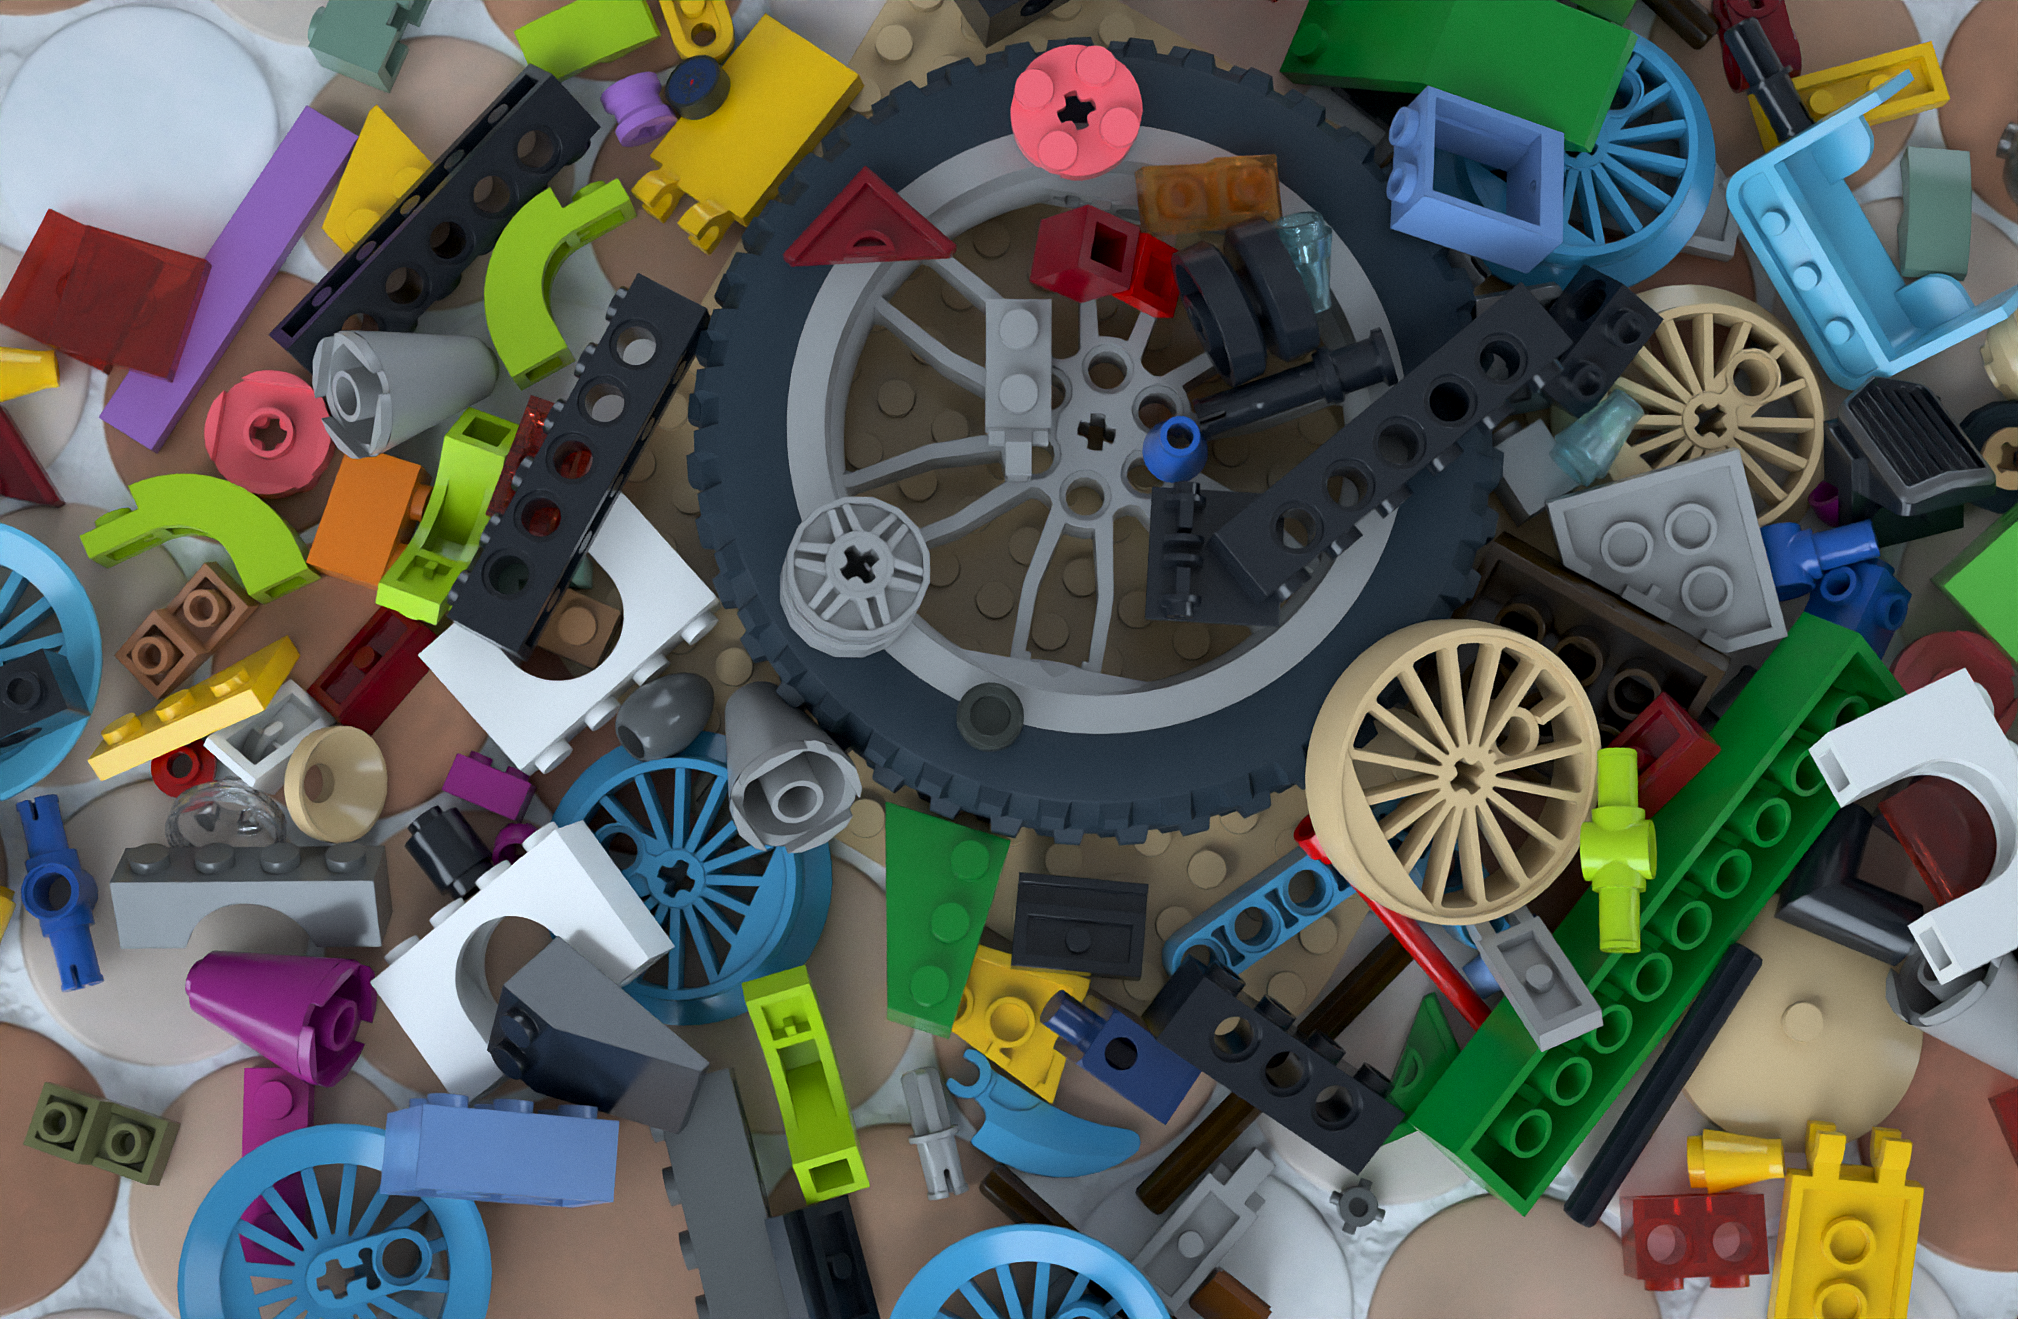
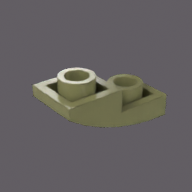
M45 1082L23 1145L76 1164L92 1165L145 1185L159 1186L181 1123L59 1084Z

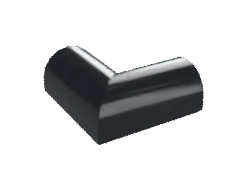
M1852 802L1839 808L1786 877L1774 917L1892 966H1897L1907 956L1915 942V938L1908 925L1923 916V905L1858 878L1873 819L1864 807Z

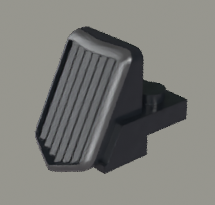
M1871 376L1838 407V418L1823 421L1824 481L1838 488V527L1871 519L1880 549L1964 528V503L1988 498L1996 494V475L1941 403V397L1935 395L1931 389L1923 384Z

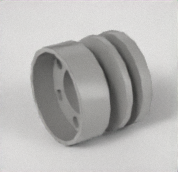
M844 496L817 507L798 526L787 551L780 574V603L790 627L810 647L834 657L863 658L888 648L909 627L930 583V553L919 527L898 507L874 497ZM847 559L856 567L864 563L871 567L866 584L858 576L852 577L849 580L843 576L848 563Z

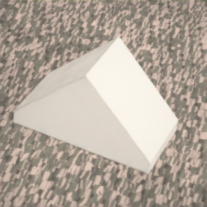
M290 679L280 686L264 711L214 732L207 737L203 746L250 787L275 795L284 784L287 764L294 749L302 739L315 730L335 726L337 720L305 690Z

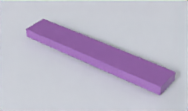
M305 106L100 414V419L158 454L344 173L359 136L311 107Z

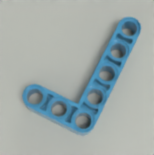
M1405 797L1369 805L1376 821L1379 822L1394 811L1398 803ZM1412 827L1401 830L1388 840L1394 853L1397 852ZM1433 838L1409 873L1410 878L1420 891ZM1457 839L1453 852L1455 867L1452 874L1447 878L1443 894L1463 889ZM1298 846L1174 932L1166 940L1162 949V965L1166 974L1171 978L1180 966L1183 954L1188 948L1194 945H1206L1210 953L1208 967L1214 960H1218L1238 975L1353 895L1356 891L1333 864L1326 865L1320 859L1312 860ZM1482 863L1483 879H1485L1490 874ZM1310 870L1315 879L1314 891L1307 900L1301 903H1294L1288 894L1290 880L1297 872ZM1249 907H1257L1262 914L1260 931L1250 939L1240 940L1235 932L1237 916ZM1503 916L1489 921L1496 933L1511 928V925L1506 922ZM1442 925L1454 940L1477 949L1465 925Z

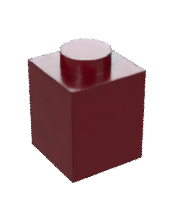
M1089 204L1042 219L1039 226L1030 282L1079 303L1129 290L1140 227Z

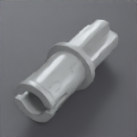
M923 1067L906 1072L901 1077V1084L914 1132L908 1139L910 1144H917L928 1189V1200L948 1198L951 1192H954V1195L964 1193L969 1190L968 1183L965 1182L954 1134L959 1132L958 1124L951 1125L938 1070L935 1067Z

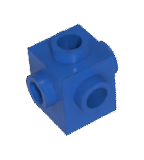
M1871 558L1825 570L1824 577L1815 580V589L1810 592L1809 601L1803 612L1860 633L1880 660H1882L1895 631L1905 621L1908 603L1912 594L1893 576L1895 569L1890 564L1879 558Z

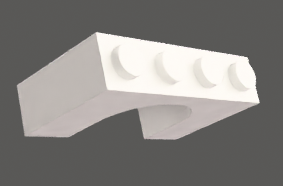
M622 491L588 551L615 582L620 592L624 609L623 628L619 641L610 656L599 667L586 675L571 680L552 681L537 678L524 672L503 649L459 627L455 623L418 654L519 770L529 776L538 769L543 774H547L555 769L573 751L568 742L586 726L595 731L606 724L622 706L617 701L620 696L635 683L641 687L657 679L670 665L666 656L684 640L689 645L695 644L710 632L718 622L717 617L714 615L722 607L718 598Z
M1966 668L1958 670L1828 732L1809 749L1811 756L1841 808L1898 780L1915 775L1944 777L1957 782L1973 793L1987 810L1995 829L1997 850L1993 868L1985 882L1978 889L1930 911L1909 924L1908 927L1941 986L2018 948V745L2011 740H2007L1994 717V705L1991 697L1981 684L1972 680Z
M583 820L558 828L555 822H550L530 835L522 843L523 848L527 852L513 865L508 860H505L484 873L475 882L481 890L466 903L462 898H459L438 911L429 920L435 929L422 940L415 935L392 949L384 957L389 967L370 981L450 1094L468 1096V1105L491 1094L510 1079L496 1066L491 1054L487 1051L498 1005L492 997L485 976V953L488 941L494 929L506 916L528 918L545 926L556 937L560 936L620 988L628 985L675 947Z

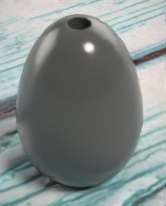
M681 672L662 676L637 688L624 701L617 713L615 730L621 745L632 757L642 762L674 757L680 754L699 736L712 714L715 702L712 685L701 675Z

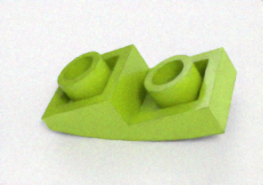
M577 0L513 31L528 65L531 63L553 74L560 83L600 62L611 63L661 37V33L646 0Z

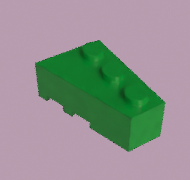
M885 801L887 1020L949 1039L1011 841Z

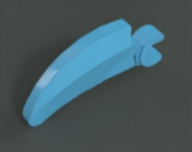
M967 1049L962 1058L977 1067L979 1072L978 1081L972 1086H963L956 1080L949 1078L945 1084V1087L953 1096L966 1100L973 1098L985 1114V1121L981 1129L972 1137L971 1144L995 1161L1024 1173L1050 1178H1075L1099 1173L1122 1163L1139 1150L1141 1144L1139 1135L1130 1129L1104 1126L1087 1121L1036 1098L991 1069L987 1058L977 1050Z

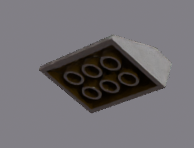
M1503 531L1492 542L1476 570L1481 575V579L1472 601H1465L1464 605L1453 611L1450 618L1477 620L1517 631L1540 643L1559 657L1573 672L1586 692L1598 724L1601 749L1606 748L1662 692L1671 696L1697 721L1725 675L1732 659L1674 625L1629 602L1611 590L1571 570L1558 560L1506 531ZM1479 643L1460 644L1457 647L1464 709L1480 646ZM1503 650L1501 651L1490 699L1497 698L1519 664ZM1429 658L1424 662L1418 677L1444 723L1437 660ZM1534 682L1518 705L1528 711L1544 700ZM1409 701L1403 709L1419 718L1411 701ZM1509 720L1495 740L1497 747L1504 744L1509 736ZM1551 720L1544 725L1538 724L1539 740L1537 746L1554 742ZM1554 759L1510 771L1529 782L1551 786Z

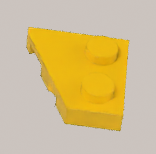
M377 104L367 115L321 227L345 255L432 165L426 156Z

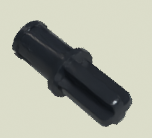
M1749 17L1727 29L1724 33V40L1750 85L1745 92L1747 96L1752 93L1754 94L1769 120L1778 142H1783L1816 123L1788 74L1793 70L1791 65L1783 67L1759 21L1754 17Z

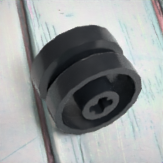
M1255 215L1226 229L1223 243L1224 254L1216 246L1201 240L1173 253L1171 258L1174 280L1192 327L1218 374L1227 385L1233 388L1264 374L1268 357L1267 349L1271 354L1288 363L1316 350L1320 344L1318 323L1302 278L1275 229L1264 217Z

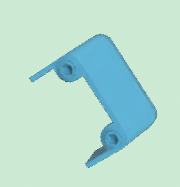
M1909 69L1826 115L1810 127L1750 162L1732 176L1726 189V201L1730 212L1825 373L1832 382L1847 390L1855 391L1871 376L1889 378L2007 319L2018 308V284L1976 306L1961 283L1945 274H1928L1906 285L1844 180L1845 177L1862 168L1869 161L1874 150V136L1863 114L1882 104L1915 80Z

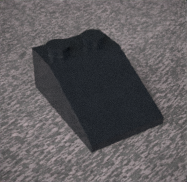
M557 936L503 984L487 1051L491 1054L494 1063L501 1072L511 1079L522 1080L536 1093L577 1105L597 1107L600 1112L675 1134H679L687 1126L710 1062L560 936Z

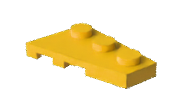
M286 635L200 683L170 695L157 706L139 716H136L135 713L126 714L111 722L101 731L100 734L104 739L87 761L100 781H104L260 713L267 708L301 655L289 636Z
M979 944L952 1032L1049 1103L1053 1104L1067 1058L1053 1049L1059 1035L1040 1023V1016L1050 998L1060 990H1064L1082 1003L1086 997L1091 979L1078 975L1010 969L1011 954Z

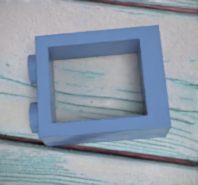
M1427 86L1408 107L1399 109L1389 131V142L1391 145H1394L1393 170L1390 174L1386 190L1387 197L1391 200V229L1526 274L1563 242L1564 133L1431 86ZM1434 147L1506 171V215L1434 191Z

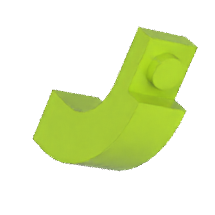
M618 178L607 184L604 181H596L586 185L573 195V203L564 208L561 207L551 187L547 188L518 211L503 230L489 260L484 287V308L487 326L501 360L521 391L576 361L554 321L551 309V290L556 274L570 255L584 245L637 217L632 202Z
M468 406L444 436L438 473L426 511L408 546L379 581L376 604L398 611L410 619L423 620L437 625L447 610H451L452 606L447 604V598L455 580L465 569L472 572L484 550L479 546V541L485 526L496 512L504 514L513 491L511 490V483L521 462L527 427Z
M177 473L160 475L128 485L138 509L132 511L131 508H120L108 512L94 522L95 529L79 536L89 559L107 569L172 539L186 536H201L219 541L230 554L248 595L263 605L322 578L317 570L306 563L309 550L295 528L282 515L246 489L212 476Z
M806 965L741 983L745 1003L764 1052L775 1088L792 1165L807 1205L870 1187L854 1117L833 1042Z

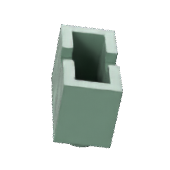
M329 0L326 8L323 6L319 7L311 19L308 29V40L310 42L308 47L322 67L390 94L409 52L408 46L400 43L408 23L420 27L432 0Z

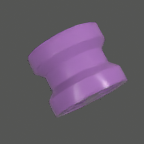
M641 72L619 80L608 87L600 97V101L607 114L614 115L617 120L618 126L615 133L624 147H634L651 142L670 131L678 120L672 107L662 102L659 96L662 85L654 72Z

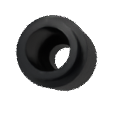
M437 805L417 817L407 828L412 837L406 842L405 848L441 895L450 894L454 901L459 898L466 901L478 893L480 889L475 882L494 867L491 863L492 852L458 808L454 807L443 812L440 806Z

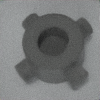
M1360 1178L1358 1186L1346 1188L1341 1193L1337 1191L1331 1193L1329 1203L1336 1205L1340 1218L1345 1222L1342 1231L1354 1235L1357 1227L1366 1226L1373 1220L1382 1222L1385 1217L1386 1211L1378 1208V1201L1370 1191L1373 1184L1370 1180Z

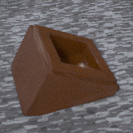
M1220 1266L1218 1268L1215 1267L1189 1300L1191 1309L1204 1319H1267L1272 1313L1269 1304Z

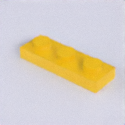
M1932 41L1791 78L1802 101L1816 122L1906 69L1910 70L1915 80L1882 104L1864 113L1863 116L1869 126L1943 107L1950 100ZM1752 93L1747 97L1764 151L1767 153L1783 142H1778L1769 120Z

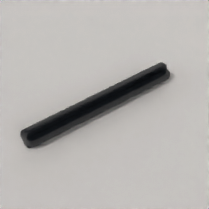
M1735 942L1730 945L1564 1204L1563 1211L1571 1219L1588 1228L1596 1225L1762 966L1763 959L1757 953L1740 943Z

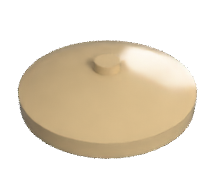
M1779 893L1772 895L1736 942L1757 953L1763 959L1762 966L1683 1087L1682 1093L1699 1114L1722 1132L1766 1139L1782 1138L1784 1152L1805 1153L1807 1120L1833 1122L1836 1125V1132H1842L1847 1136V1144L1871 1131L1872 1126L1876 1127L1894 1110L1905 1095L1915 1075L1922 1049L1923 1031L1898 1017L1886 999V978L1890 968L1899 974L1905 959L1897 966H1892L1775 918L1774 915L1781 894ZM1705 984L1662 1038L1663 1050Z

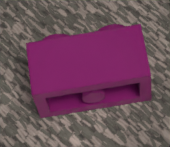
M472 750L469 757L457 753L441 790L522 823L537 789L535 785L527 782L530 776L511 766H508L505 772L491 767L493 759Z

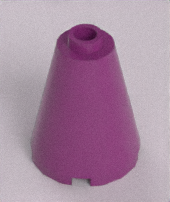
M216 950L193 964L185 982V992L189 996L190 1007L195 1013L306 1084L319 1085L325 1088L334 1087L346 1077L360 1057L365 1044L355 1041L361 1020L373 1023L377 1004V991L370 983L375 978V972L369 966L363 965L355 959Z

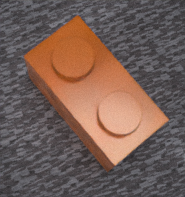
M344 453L306 563L322 574L377 591L379 581L408 546L417 522H421L434 488L430 486L433 477L421 465L382 453L376 457L352 459Z

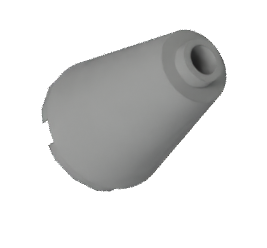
M341 330L333 333V336L323 338L318 343L313 359L312 385L315 398L326 396L332 415L321 418L326 432L339 450L352 459L376 457L463 411L468 406L470 407L489 397L499 377V363L493 350L475 336Z
M766 681L752 682L736 690L725 706L730 815L739 835L755 849L768 852L765 845L785 846L788 854L802 853L827 843L846 828L853 817L850 808L856 794L859 798L861 797L862 785L852 759L803 709L790 707L777 694L778 685Z
M1915 940L1900 973L1898 974L1890 968L1886 978V999L1893 1012L1906 1023L2018 1080V960L2014 953L2011 951L1941 986Z

